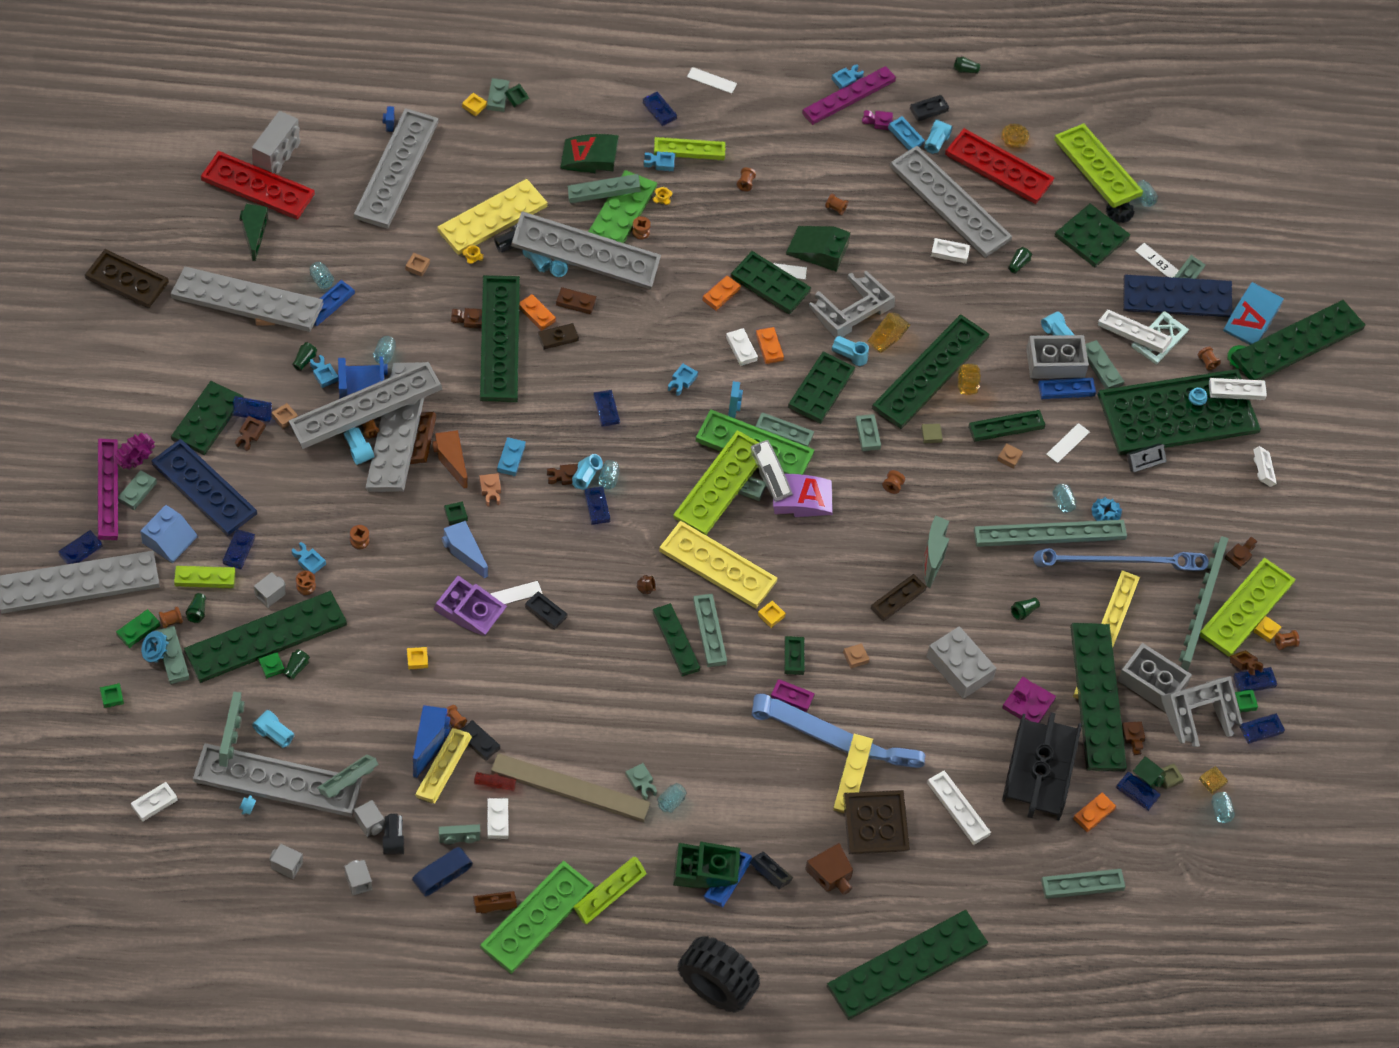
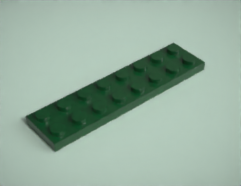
M483 275L480 401L518 402L520 276Z
M1341 300L1234 352L1231 359L1249 380H1262L1363 330L1366 325L1344 300Z
M960 314L872 405V409L902 429L985 343L990 334Z
M328 591L185 647L184 652L199 683L258 661L259 658L281 652L347 625V621L332 592Z
M1072 623L1070 629L1086 770L1125 772L1127 765L1110 624Z
M964 910L828 982L827 988L847 1019L850 1020L986 947L988 941L967 910Z

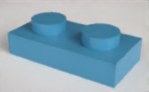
M903 116L891 122L888 126V129L908 150L915 146L920 147L925 142Z
M733 381L728 412V416L735 418L736 411L740 412L743 390H739L740 382Z
M507 437L497 472L516 476L525 449V441Z

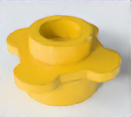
M660 187L655 190L656 195L653 198L655 203L665 205L671 203L670 197L672 192L668 188Z
M475 245L468 246L462 253L466 256L467 263L473 264L477 260L481 261L484 258V255L480 253V248Z

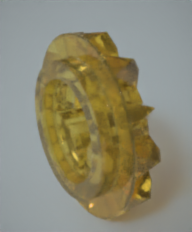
M1019 124L1007 125L1001 133L1005 145L1010 144L1011 147L1017 146L1018 148L1022 145L1025 146L1030 136L1028 130ZM1015 133H1017V138H1016V139L1013 138V136L1015 135Z

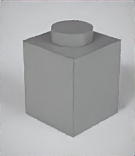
M271 572L254 585V593L269 608L286 595V584L280 576L276 577Z
M373 800L354 809L355 820L366 837L377 835L385 828L384 817Z
M280 844L278 849H274L270 855L271 869L294 879L303 864V854Z
M355 860L345 865V876L352 896L372 890V880L365 860Z

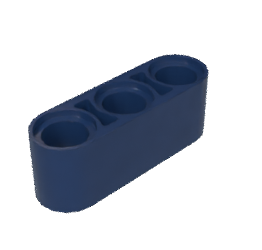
M457 847L417 872L413 876L412 881L426 897L464 874L472 867L473 862L461 847Z

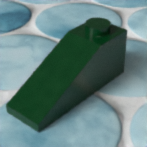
M246 203L244 210L240 212L239 220L242 221L252 261H256L268 221V207Z

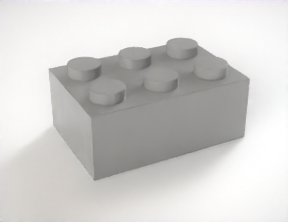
M282 111L276 114L252 146L253 165L274 174L280 172L283 163L289 160L292 151L298 148L301 141L297 118Z
M1084 335L1029 336L1026 351L1030 379L1085 378L1089 365Z
M960 626L929 645L926 656L963 699L992 681L997 669Z
M1142 643L1123 667L1118 682L1165 711L1161 696L1184 690L1188 686L1192 674Z

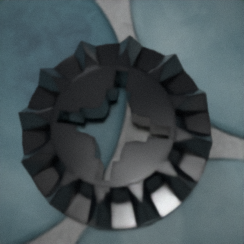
M1129 202L1112 208L1108 203L1106 207L1107 216L1118 223L1130 221L1135 212L1133 205H1130ZM1119 207H1121L1123 210L1121 214H1119Z

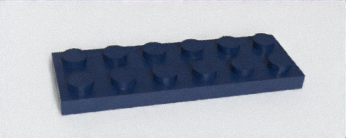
M1125 274L1123 277V311L1162 313L1165 311L1168 314L1231 317L1232 281Z
M182 439L151 460L152 465L227 536L257 515V510Z

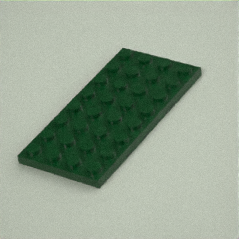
M1234 369L1099 390L1097 395L1118 455H1124L1158 443H1162L1164 448L1260 433L1261 428L1250 399L1210 398V378L1242 380L1239 370ZM1195 388L1204 389L1207 394L1206 403L1200 406L1192 404L1189 400V393Z

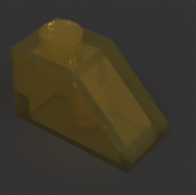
M888 313L868 339V342L882 353L901 339L910 327V324L898 313Z

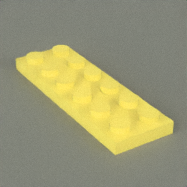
M525 179L439 225L437 229L446 242L459 255L468 246H476L517 224L522 211L533 215L546 208L547 201Z
M682 521L677 524L659 547V552L757 609L777 582V577Z

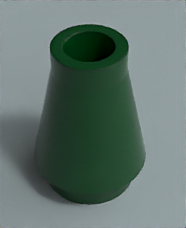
M963 56L956 57L954 70L957 73L978 74L980 64Z
M1025 247L1017 249L1008 266V270L1016 274L1031 261L1032 253Z
M305 342L304 345L300 346L292 366L302 371L310 362V359L316 357L317 349L312 344Z
M195 594L194 599L185 612L187 620L192 623H199L205 618L206 596L204 594Z
M1034 597L1015 602L1011 606L1012 616L1017 620H1024L1040 607L1039 600Z
M296 649L295 652H292L283 674L287 678L294 680L309 664L310 656L302 650Z

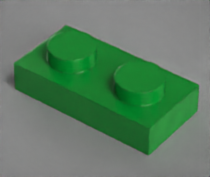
M147 609L117 630L116 634L130 648L161 625L160 621Z

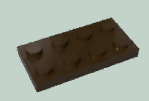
M107 249L103 250L85 274V279L147 308L152 306L169 283L167 277Z

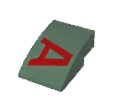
M936 515L931 525L923 560L924 579L928 588H931L943 563L949 543V538L945 537L949 521Z

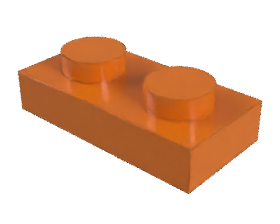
M725 276L703 296L702 301L717 311L740 290L741 285L729 276Z
M533 294L519 302V309L541 331L556 322V317Z
M775 328L756 330V337L765 364L783 361L784 356Z
M1102 792L1076 813L1073 819L1086 832H1089L1112 813L1116 805Z

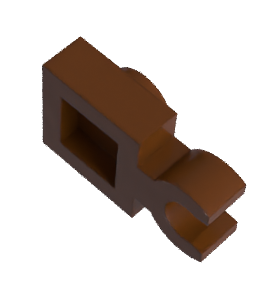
M248 416L239 430L242 436L236 439L235 445L239 448L240 444L245 442L246 444L243 448L245 451H248L251 447V440L257 442L264 431L265 423Z
M578 464L560 465V470L548 468L547 475L554 476L548 477V484H555L561 481L562 485H571L573 483L572 478L578 469Z
M1246 650L1230 656L1231 664L1242 671L1248 670L1250 675H1255V670L1263 672V664L1258 662V658Z

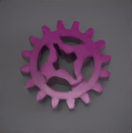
M140 433L139 436L135 434L133 437L128 438L126 443L121 444V448L117 450L119 453L115 455L117 458L116 462L123 469L127 468L130 470L132 466L136 468L138 465L143 464V460L148 459V456L153 453L151 449L155 448V442L147 433Z

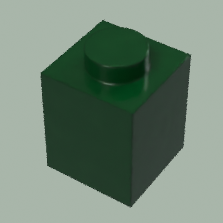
M1146 756L1133 770L1134 775L1153 790L1156 787H1160L1166 779L1164 770Z

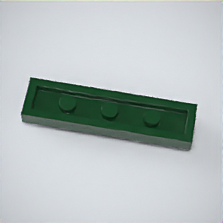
M1035 410L970 422L968 427L973 441L977 442L1045 429L1046 424L1041 411Z
M671 603L654 608L652 613L681 677L700 671V665Z

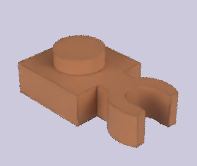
M499 474L479 475L481 493L486 495V505L490 506L491 499L496 500L497 505H500L499 494L501 493Z

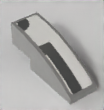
M767 439L751 446V454L774 501L777 502L792 496L789 483L769 440Z

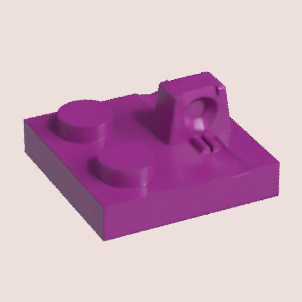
M1022 676L1003 704L1002 709L1019 719L1022 718L1024 713L1026 714L1025 720L1040 723L1055 701L1056 696Z

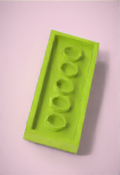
M1084 123L1055 135L1054 141L1112 208L1143 195V190Z
M737 430L674 513V519L679 522L682 521L707 535L758 467L751 454V446L759 442Z
M1264 557L1204 626L1199 636L1230 657L1290 589L1296 579Z

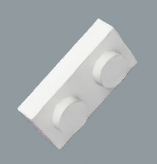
M935 238L931 256L967 263L970 245Z
M744 328L726 334V338L740 366L758 360V356Z
M1260 446L1253 449L1259 480L1270 487L1276 485L1277 482L1270 453Z
M165 782L133 801L131 807L143 822L178 800L175 793Z
M508 798L488 799V839H508Z

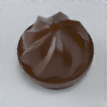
M648 575L641 577L637 581V589L643 594H651L652 591L656 590L654 577Z

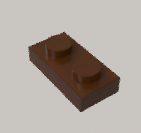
M561 287L556 300V306L591 315L597 296Z
M514 891L473 896L476 913L486 914L491 911H509L517 908Z

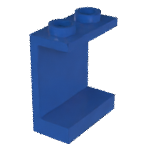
M383 356L379 357L380 365L346 366V358H338L339 399L386 380L384 375H388L387 364L383 363Z

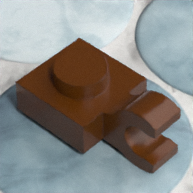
M465 308V312L459 309H452L451 322L464 323L466 328L482 329V309Z
M1250 537L1243 546L1239 543L1236 544L1226 554L1225 559L1240 570L1252 558L1250 552L1255 548L1257 540Z
M1142 721L1122 723L1125 744L1131 743L1133 755H1141V750L1143 749L1142 742L1145 741Z

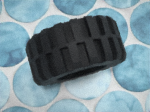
M701 936L696 938L678 962L679 975L683 977L685 984H688L692 991H695L699 997L705 999L709 1004H713L716 1008L724 1009L727 1012L732 1011L735 1013L743 1010L760 986V977L750 961H747L733 947L713 937Z

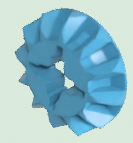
M1104 497L1103 499L1098 498L1093 503L1091 512L1097 521L1119 520L1122 509L1119 503L1114 502L1113 498L1110 500ZM1110 507V511L1104 515V509Z
M153 631L145 637L141 651L146 661L158 663L159 659L164 658L163 653L167 652L165 648L169 644L166 641L167 636L162 634V632Z

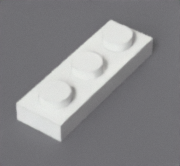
M1210 378L1209 380L1210 398L1265 400L1267 396L1266 385L1263 380Z

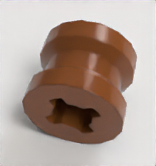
M641 216L634 219L632 234L635 238L646 239L649 237L650 220Z
M890 470L882 486L887 492L898 494L901 490V485L906 480L905 476L898 471Z
M356 525L350 531V543L355 549L366 548L370 542L369 530L363 525Z
M302 571L296 576V588L302 595H310L316 589L315 575L312 572Z

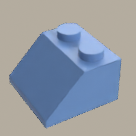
M167 505L140 531L142 543L171 563L198 537L183 516Z

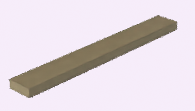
M499 753L491 769L492 774L641 822L645 821L651 803Z

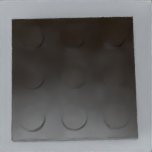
M904 790L843 794L849 854L904 852L910 850Z

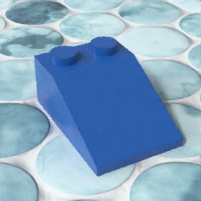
M423 705L413 755V777L415 778L422 773L440 751L445 738L450 733L451 717L447 716L446 708Z

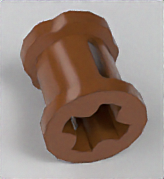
M742 168L741 177L736 184L737 187L742 191H750L752 189V181L756 177V171L752 168Z
M831 194L825 207L837 211L839 215H843L848 206V201H843L835 197L834 194Z
M1211 346L1203 348L1198 353V357L1203 360L1208 371L1217 368L1221 363L1220 359L1214 355Z
M375 419L361 424L364 430V438H374L380 431L376 427Z
M178 606L168 612H158L163 628L178 622L179 624L183 623Z
M1292 630L1286 634L1276 633V647L1278 650H1283L1284 647L1289 646L1299 647L1300 639L1297 631Z
M456 705L447 707V716L451 717V729H462L466 725L467 719L460 715Z

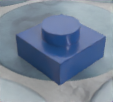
M387 106V113H383V124H386V131L393 132L394 107Z

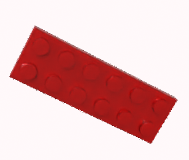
M965 128L959 133L945 153L946 156L1034 204H1037L1055 178Z
M221 151L216 153L201 175V181L296 220L299 219L315 195V190Z

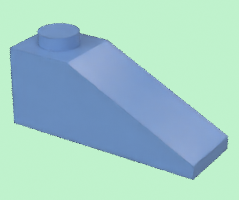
M466 521L444 528V536L442 537L444 547H448L453 556L483 578L488 577V566Z

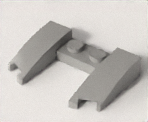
M864 271V278L856 279L853 273L847 275V278L862 295L863 299L840 311L820 291L815 294V298L818 299L816 304L809 303L811 310L835 338L837 336L844 337L851 333L852 326L877 312L882 315L895 307V296L867 271Z
M1231 676L1221 677L1201 685L1161 696L1169 722L1180 743L1188 741L1192 743L1193 747L1200 746L1191 709L1208 703H1213L1217 717L1227 737L1233 736L1234 732L1231 728L1235 723L1238 726L1243 724Z

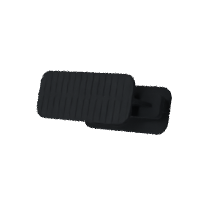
M1050 712L1047 725L1025 720L1026 714L1023 713L1015 738L1002 802H1005L1006 798L1030 803L1027 817L1032 818L1035 810L1057 815L1056 820L1059 821L1066 804L1082 724L1079 723L1078 727L1074 728L1055 723L1056 713Z

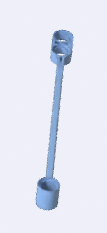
M1048 548L1037 551L1033 557L1034 563L1038 567L1050 566L1055 562L1171 563L1177 570L1201 571L1206 569L1209 563L1205 554L1188 552L1177 553L1173 557L1056 555L1053 549ZM1043 554L1047 556L1046 562L1043 559ZM1180 556L1184 557L1185 559V565L1183 567L1178 564V558ZM1197 557L1202 559L1201 567H1197L1195 564Z
M757 694L754 696L753 718L758 720L773 718L841 751L849 753L853 734L778 699H771L768 695ZM872 743L868 756L870 759L884 760L890 764L919 768L925 765V753L918 750L890 748L886 750Z

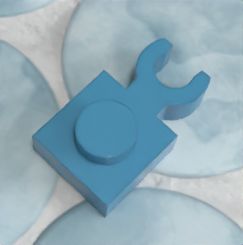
M854 65L851 70L844 68L832 74L831 79L842 89L856 82V79H861L864 71L856 72L859 66Z
M647 152L644 154V159H648L644 160V167L656 166V170L674 171L675 153L657 152V155H653Z
M319 355V363H315L313 359H310L311 368L314 369L313 375L321 388L339 381V377L331 364L325 365L322 355Z
M682 364L673 374V381L668 384V391L675 387L677 388L676 395L679 396L682 393V387L684 386L688 389L698 377V372Z
M302 542L299 543L301 551H296L294 548L291 549L292 555L299 559L298 564L305 571L315 574L326 565V560L313 548L308 552L306 545Z

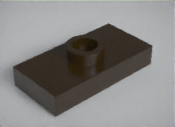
M573 323L538 331V337L543 350L579 341V336Z

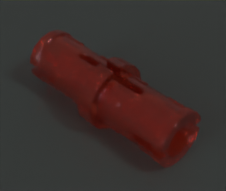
M476 772L474 785L492 787L494 790L499 788L514 791L516 779L502 777L496 773L491 775Z

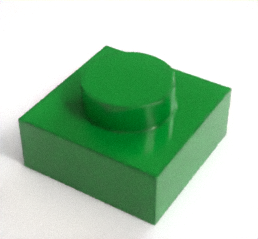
M278 652L259 658V664L266 679L285 672Z
M120 683L100 687L104 708L124 704Z
M1253 690L1235 692L1240 713L1256 711L1258 709Z

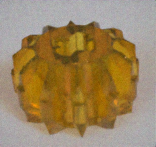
M963 364L960 366L957 384L961 394L971 395L978 393L981 382L978 365Z

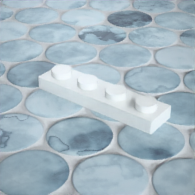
M1108 309L1098 321V326L1162 354L1172 341V337Z
M945 771L928 779L927 784L973 845L990 836V830Z

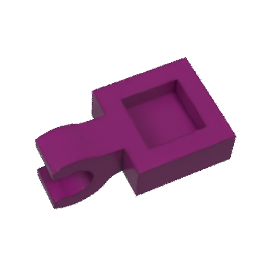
M865 110L864 116H862V123L874 124V129L889 130L888 126L893 122L892 112L875 111V114H873L871 111Z

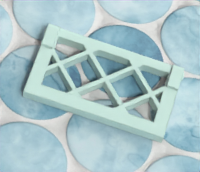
M1164 311L1149 326L1152 329H1157L1159 332L1160 329L1170 330L1172 341L1163 354L1159 353L1156 356L1152 353L1155 350L1143 347L1137 342H1133L1131 347L1157 365L1184 337L1189 329ZM1165 320L1168 322V325H1159V323ZM1173 329L1180 331L1176 336L1173 335Z

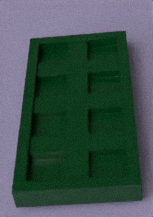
M751 251L730 276L733 280L789 315L811 291L810 286L754 251Z
M822 352L792 397L788 408L821 424L855 372V367L828 353Z
M210 381L171 435L172 441L177 442L182 439L192 450L205 455L243 402L244 396Z

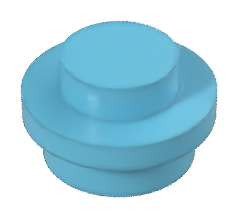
M554 260L550 264V272L555 277H562L568 271L567 263Z
M1202 388L1193 389L1189 393L1190 402L1198 406L1205 404L1207 401L1206 391Z
M249 795L248 799L244 797L239 809L243 810L241 813L243 815L245 813L250 815L256 800L251 795Z

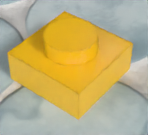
M472 93L462 103V108L474 116H477L487 106V101L475 93Z
M773 601L758 611V616L770 628L785 618L786 615Z
M1265 616L1255 628L1254 633L1270 643L1275 634L1280 631L1281 626Z
M427 647L407 648L408 669L428 668Z

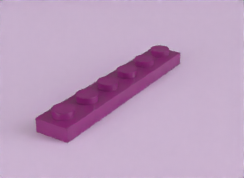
M884 66L804 108L802 114L814 125L894 83L896 76Z
M98 439V540L118 539V463L115 457L118 454V440Z

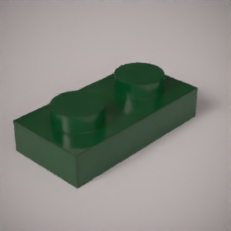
M785 636L784 674L804 675V637Z

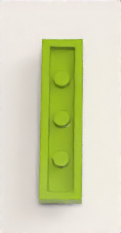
M655 137L654 155H657V152L675 153V157L725 160V142Z
M633 856L573 906L582 923L588 924L647 874L637 857Z

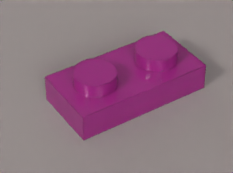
M778 679L771 693V699H778L807 713L815 693Z

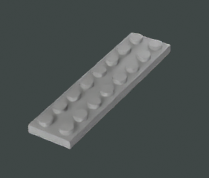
M405 108L356 208L354 219L389 228L439 123V118Z
M915 146L890 163V167L985 258L1011 241L1012 235L918 146Z
M523 211L521 212L511 246L650 290L661 257L660 254Z
M184 267L171 292L172 299L254 319L257 318L308 332L311 331L323 306V299L190 267Z
M426 362L291 419L289 423L302 449L443 389L429 362Z
M426 362L393 363L390 377ZM424 398L381 416L380 431L377 434L373 452L375 457L372 458L365 487L368 492L404 491Z
M154 550L0 575L1 614L160 588Z
M204 743L193 776V782L352 817L361 788L362 778L359 777L356 783L340 790L337 796L328 798L320 794L317 787L338 774L337 772L234 750L233 759H229L228 766L223 767L219 766L220 746Z

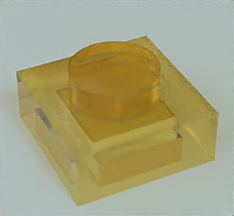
M1216 766L1202 774L1199 778L1211 794L1228 783L1227 778Z

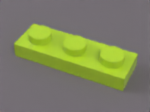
M176 566L174 584L176 587L234 588L236 571L234 567Z

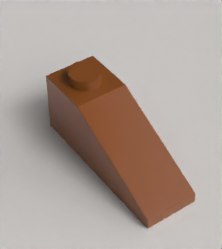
M458 430L435 433V441H432L433 452H437L439 461L463 488H467L468 478Z

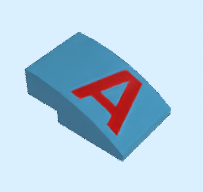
M1251 282L1223 331L1249 345L1261 340L1281 308L1284 298Z

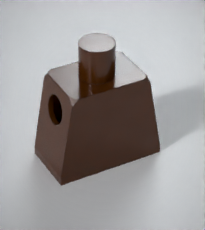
M840 843L807 861L806 872L825 891L830 892L838 888L841 894L845 895L852 890V886L848 881L852 878L853 869Z

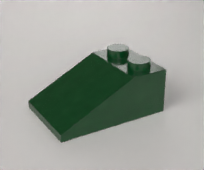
M798 226L786 255L837 272L848 248L851 232L834 226Z

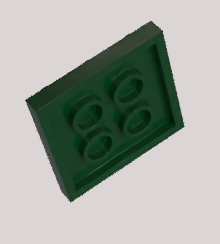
M1089 203L1055 232V237L1095 268L1130 238V234Z

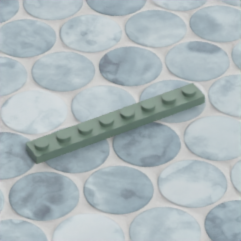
M1124 520L974 527L976 547L1126 540L1127 537Z
M1221 536L1219 543L1215 542L1212 553L1215 556L1214 558L1210 557L1207 566L1210 572L1205 573L1202 582L1206 584L1205 589L1201 588L1198 599H1201L1200 604L1196 603L1193 612L1196 618L1191 619L1188 630H1191V634L1186 635L1183 644L1187 646L1186 651L1182 650L1179 661L1182 662L1181 668L1186 671L1189 669L1229 539Z

